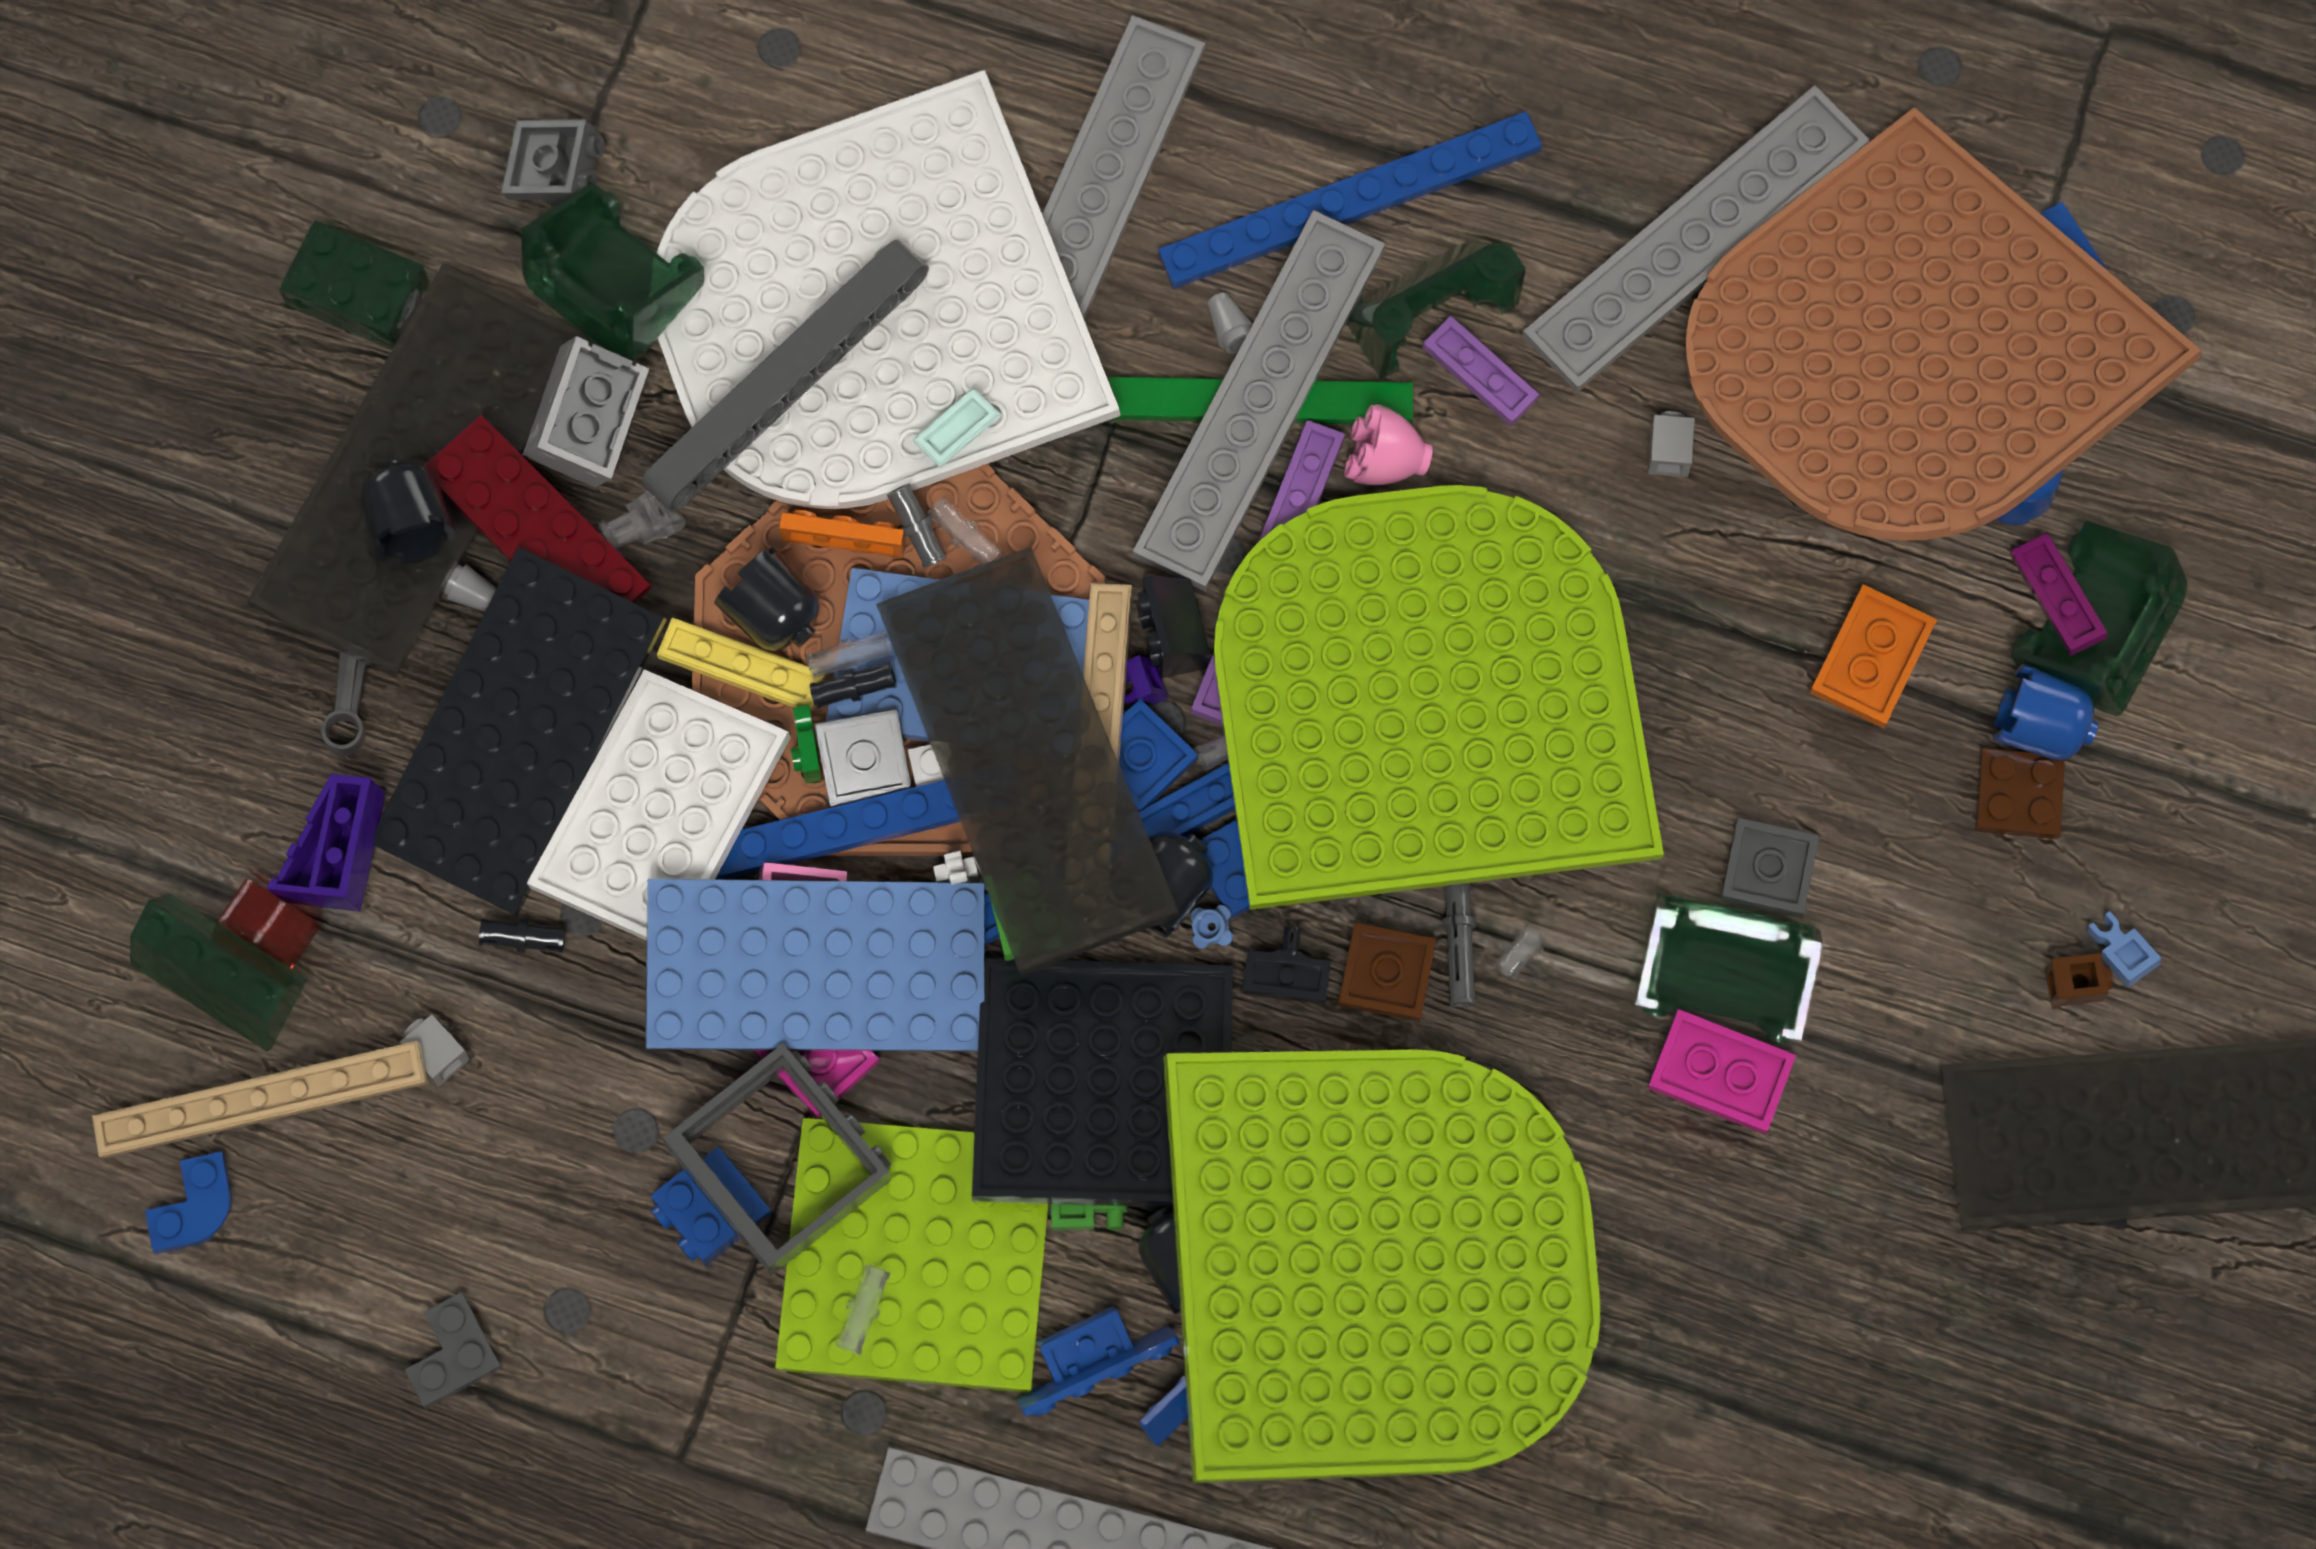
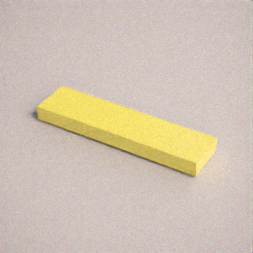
M675 618L671 619L657 652L658 659L787 706L809 705L811 713L814 708V702L810 692V683H817L826 679V674L822 671Z

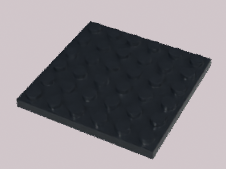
M984 958V1002L980 1003L972 1202L1174 1207L1163 1057L1167 1053L1231 1052L1233 965L1011 959L1005 961V959Z

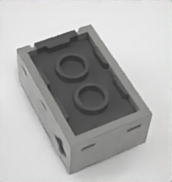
M576 336L560 346L522 456L590 486L597 487L612 479L649 368L638 363L632 365L633 361L595 344L588 346V341Z

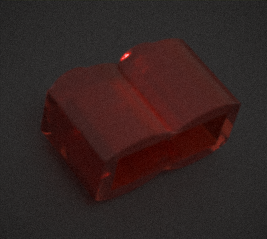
M248 879L244 880L218 919L222 926L226 928L223 933L226 938L242 948L245 947L247 942L259 948L260 951L257 956L277 969L281 964L293 969L320 929V926L314 919Z

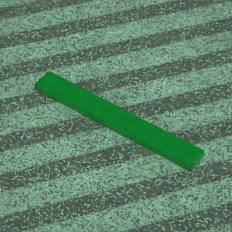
M1107 377L1120 410V416L1110 420L1201 422L1224 379ZM1316 381L1294 423H1306L1309 420L1317 424H1354L1358 416L1365 418L1370 405L1379 404L1397 412L1412 425L1413 383Z

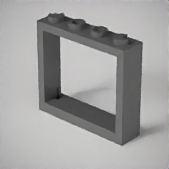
M781 1044L663 1137L666 1149L771 1276L891 1181L890 1171L887 1169L891 1163L884 1156L883 1151L877 1145L873 1148L867 1145L861 1137L865 1131L851 1113H848L846 1116L842 1115L834 1105L838 1098L824 1081L817 1084L808 1074V1071L812 1068L806 1058L802 1057L797 1050L791 1053L784 1044ZM784 1071L868 1172L870 1177L776 1250L690 1144Z

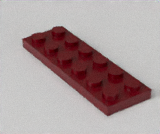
M482 415L424 465L434 475L441 493L509 562H511L519 547L633 603L639 601L651 590L650 584Z

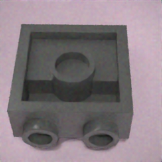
M586 119L516 121L501 194L508 200H544L550 206H586L588 195H593L597 188V179L593 169L595 159L601 158L604 153L605 146L601 133Z

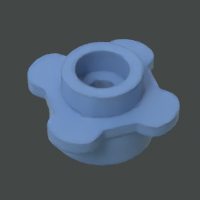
M1219 905L1214 910L1196 908L1192 912L1193 943L1196 947L1205 949L1209 944L1219 943L1221 946L1231 944L1234 936L1229 930L1228 920L1231 917V911L1228 907ZM1214 923L1216 926L1213 931L1209 930V924Z

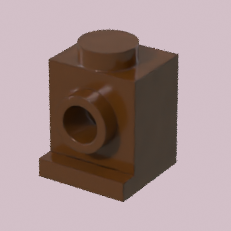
M2102 953L2053 958L2045 968L2052 1009L2067 1005L2103 1001L2109 994L2108 990H2111L2113 986L2111 969L2109 965L2103 964ZM2072 978L2082 979L2085 983V988H2074Z

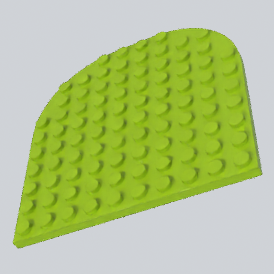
M1434 486L1357 495L1315 505L1307 509L1306 513L1293 518L1284 525L1282 523L1279 524L1253 547L1236 569L1226 588L1218 614L1214 639V666L1249 910L1661 860L1663 858L1664 852L1619 599L1608 574L1604 573L1600 564L1591 554V548L1572 528L1539 505L1521 497L1515 496V498L1499 493L1489 492L1487 488L1479 486Z
M1432 1050L1167 1053L1163 1057L1193 1483L1433 1475L1468 1472L1491 1466L1512 1457L1531 1446L1555 1426L1576 1400L1587 1379L1586 1374L1599 1337L1600 1293L1592 1209L1583 1169L1580 1162H1576L1571 1149L1565 1141L1563 1129L1550 1112L1530 1092L1494 1068L1489 1070L1479 1064L1465 1060L1466 1057Z

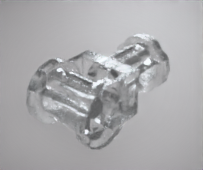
M649 491L643 493L637 500L626 504L628 513L609 522L604 520L598 522L603 537L618 553L619 548L640 538L645 545L656 539L672 536L686 525L684 516L678 515L677 512H670ZM658 509H661V511H662V513H663V515H664L663 517L661 516V514H660V512H659Z

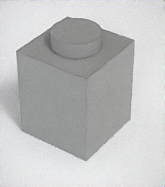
M1675 411L1654 415L1650 427L1647 474L1688 477L1692 465L1695 418L1685 417L1683 413Z
M432 1014L425 1020L420 1018L414 1021L403 1034L405 1038L400 1041L401 1044L415 1041L421 1043L426 1074L437 1087H440L470 1060L465 1050Z

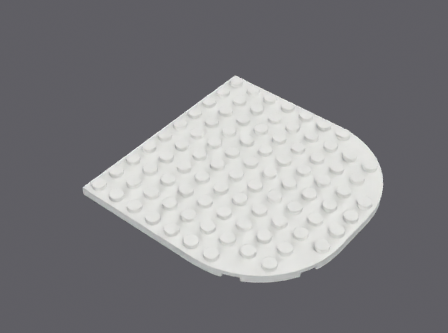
M985 70L771 145L737 159L716 172L717 177L707 183L698 193L693 192L671 220L659 244L653 264L654 275L652 294H650L652 318L661 349L691 428L890 242L900 240L929 266V271L924 281L724 469L731 477L749 489L768 498L786 504L818 509H843L871 505L888 500L887 494L907 483H910L913 491L1120 416L1119 407ZM974 387L1001 416L945 465L939 468L913 442V439Z

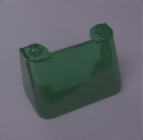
M591 182L521 229L522 274L526 285L532 293L604 349L635 361L646 353L704 284V266H702L697 258L685 253H679L668 263L620 226V205L617 199L611 193L603 191Z
M1472 241L1462 243L1360 298L1348 319L1349 329L1382 380L1399 370L1397 352L1399 348L1406 344L1405 336L1409 334L1414 318L1463 291L1474 307L1480 305L1481 302L1492 303L1498 306L1500 313L1503 314L1519 305L1526 268L1516 252L1510 246L1503 243Z
M2085 521L2079 534H2075L2072 537L2068 554L2075 569L2073 576L2105 627L2107 639L2070 656L2048 620L2041 632L2029 629L2024 635H2019L2014 642L2011 656L2018 667L2021 664H2025L2084 689L2091 696L2095 709L2116 717L2120 716L2128 706L2182 607L2187 594L2188 582L2172 547Z
M1657 895L1635 1005L1643 1006L1642 1011L1647 1014L1661 1017L1667 1016V1011H1675L1677 1007L1759 1024V1028L1766 1031L1765 1037L1772 1041L1790 1043L1791 1038L1801 1040L1823 946L1821 931L1816 927L1795 921L1678 896Z

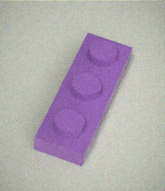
M1452 316L1423 342L1422 349L1510 427L1538 401L1540 395Z

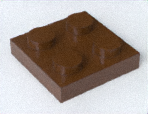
M1982 748L1979 762L1975 831L2058 840L2061 835L2065 760H2053L2029 752Z
M1354 922L1338 1006L1420 1022L1436 938Z

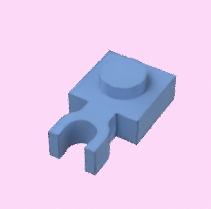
M2110 911L2104 917V922L2110 927V931H2100L2094 923L2088 926V935L2096 943L2107 947L2102 950L2103 961L2106 965L2110 966V969L2127 988L2160 966L2162 958L2134 928L2124 935L2119 928V921Z

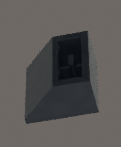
M1151 575L1143 577V591L1137 593L1139 604L1137 606V613L1142 630L1149 628L1147 631L1148 643L1146 645L1152 668L1159 666L1162 679L1208 668L1211 655L1191 580Z

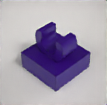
M1140 655L1127 661L1126 684L1132 681L1133 690L1130 694L1124 696V703L1134 705L1138 700H1142L1155 705L1169 699L1158 666L1152 668L1151 660Z

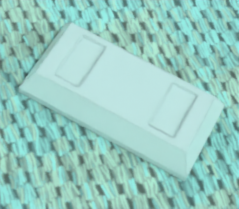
M973 387L913 439V442L941 468L996 421L1001 414Z

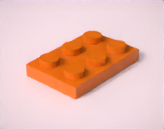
M1863 584L1811 688L1810 694L1884 729L1937 619Z

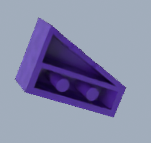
M331 774L305 819L308 823L296 844L292 843L286 853L288 856L278 876L276 878L272 877L266 889L282 903L361 912L374 850L375 830L380 821L385 792L371 778Z

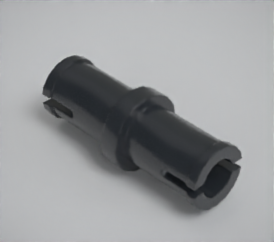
M886 662L885 664L857 672L852 668L845 670L842 676L810 683V692L814 705L819 709L823 706L851 699L853 702L863 699V695L888 688H896L897 679L891 662Z
M482 918L479 945L516 948V952L525 953L526 949L563 953L566 926L529 924L527 919H520L519 923Z

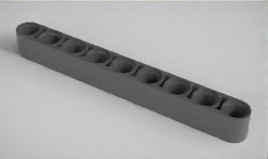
M900 240L890 242L646 471L641 485L670 512L681 510L924 281L928 274L929 266Z

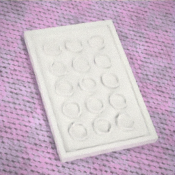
M643 670L531 874L527 885L534 891L647 941V880H715L791 739L789 732L647 670Z

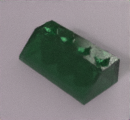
M170 893L148 900L130 935V965L267 1052L272 1049L307 982L306 978Z

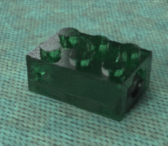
M314 220L279 287V291L286 307L395 351L401 340L399 335L403 336L422 299L421 294L424 295L430 282L423 264Z

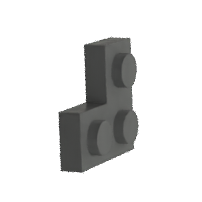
M462 1292L424 1312L442 1350L405 1369V1372L423 1407L428 1409L502 1369Z

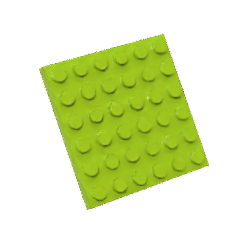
M802 1119L789 1240L870 1177L868 1172L823 1119ZM859 1123L865 1131L861 1135L862 1139L870 1148L877 1145L891 1163L887 1168L890 1171L891 1181L787 1263L775 1366L776 1371L1031 1392L1049 1204L972 1202L974 1132Z

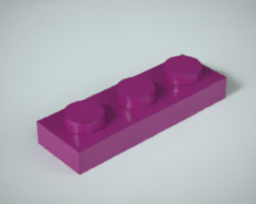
M2048 533L2011 550L2013 562L2070 656L2107 639L2105 627Z

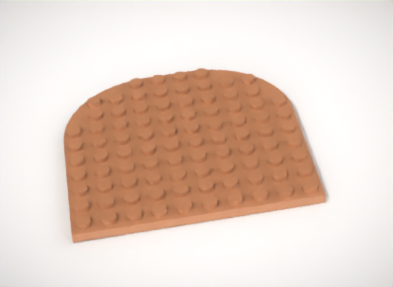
M1915 107L1725 254L1707 276V282L1700 291L1698 298L1694 300L1686 332V365L1695 399L1715 431L1736 452L1787 498L1819 520L1858 535L1900 541L1948 537L1975 529L2006 514L2185 372L2201 356V349Z

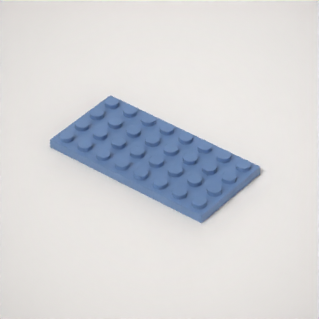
M647 880L646 1049L775 1050L781 1044H784L788 1050L978 1052L980 1003L984 1002V883H959L951 885V883Z

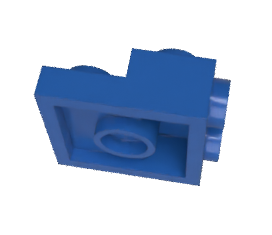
M719 1146L703 1158V1161L756 1225L772 1214L769 1207ZM684 1169L651 1195V1199L655 1204L650 1209L651 1213L665 1230L672 1225L682 1238L676 1243L691 1262L699 1258L706 1267L740 1240L739 1236Z

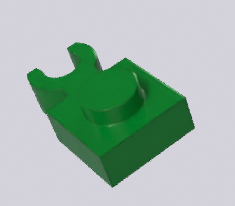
M809 705L793 707L799 745L791 747L794 771H803L805 784L822 781Z

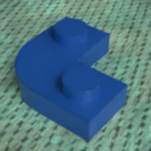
M222 1151L180 1161L187 1198L186 1202L145 1210L151 1247L155 1255L208 1242L213 1239L212 1235L224 1224L229 1211H232V1194L225 1155Z

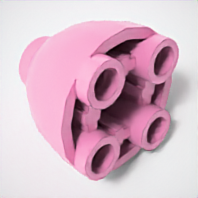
M1379 404L1370 405L1365 418L1358 416L1352 426L1351 440L1356 441L1353 454H1350L1346 461L1344 476L1353 479L1355 483L1364 485L1391 484L1404 480L1414 474L1424 476L1431 462L1433 448L1432 445L1422 441L1418 432L1400 414Z

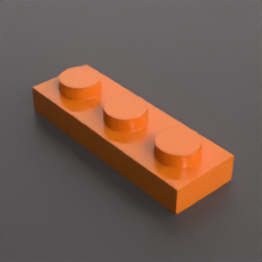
M795 510L793 514L782 512L779 529L782 541L903 558L906 544L904 530L898 529L895 524L882 521L875 522L874 525L860 524L854 518L847 516H835L833 520L818 518L815 513L806 510Z

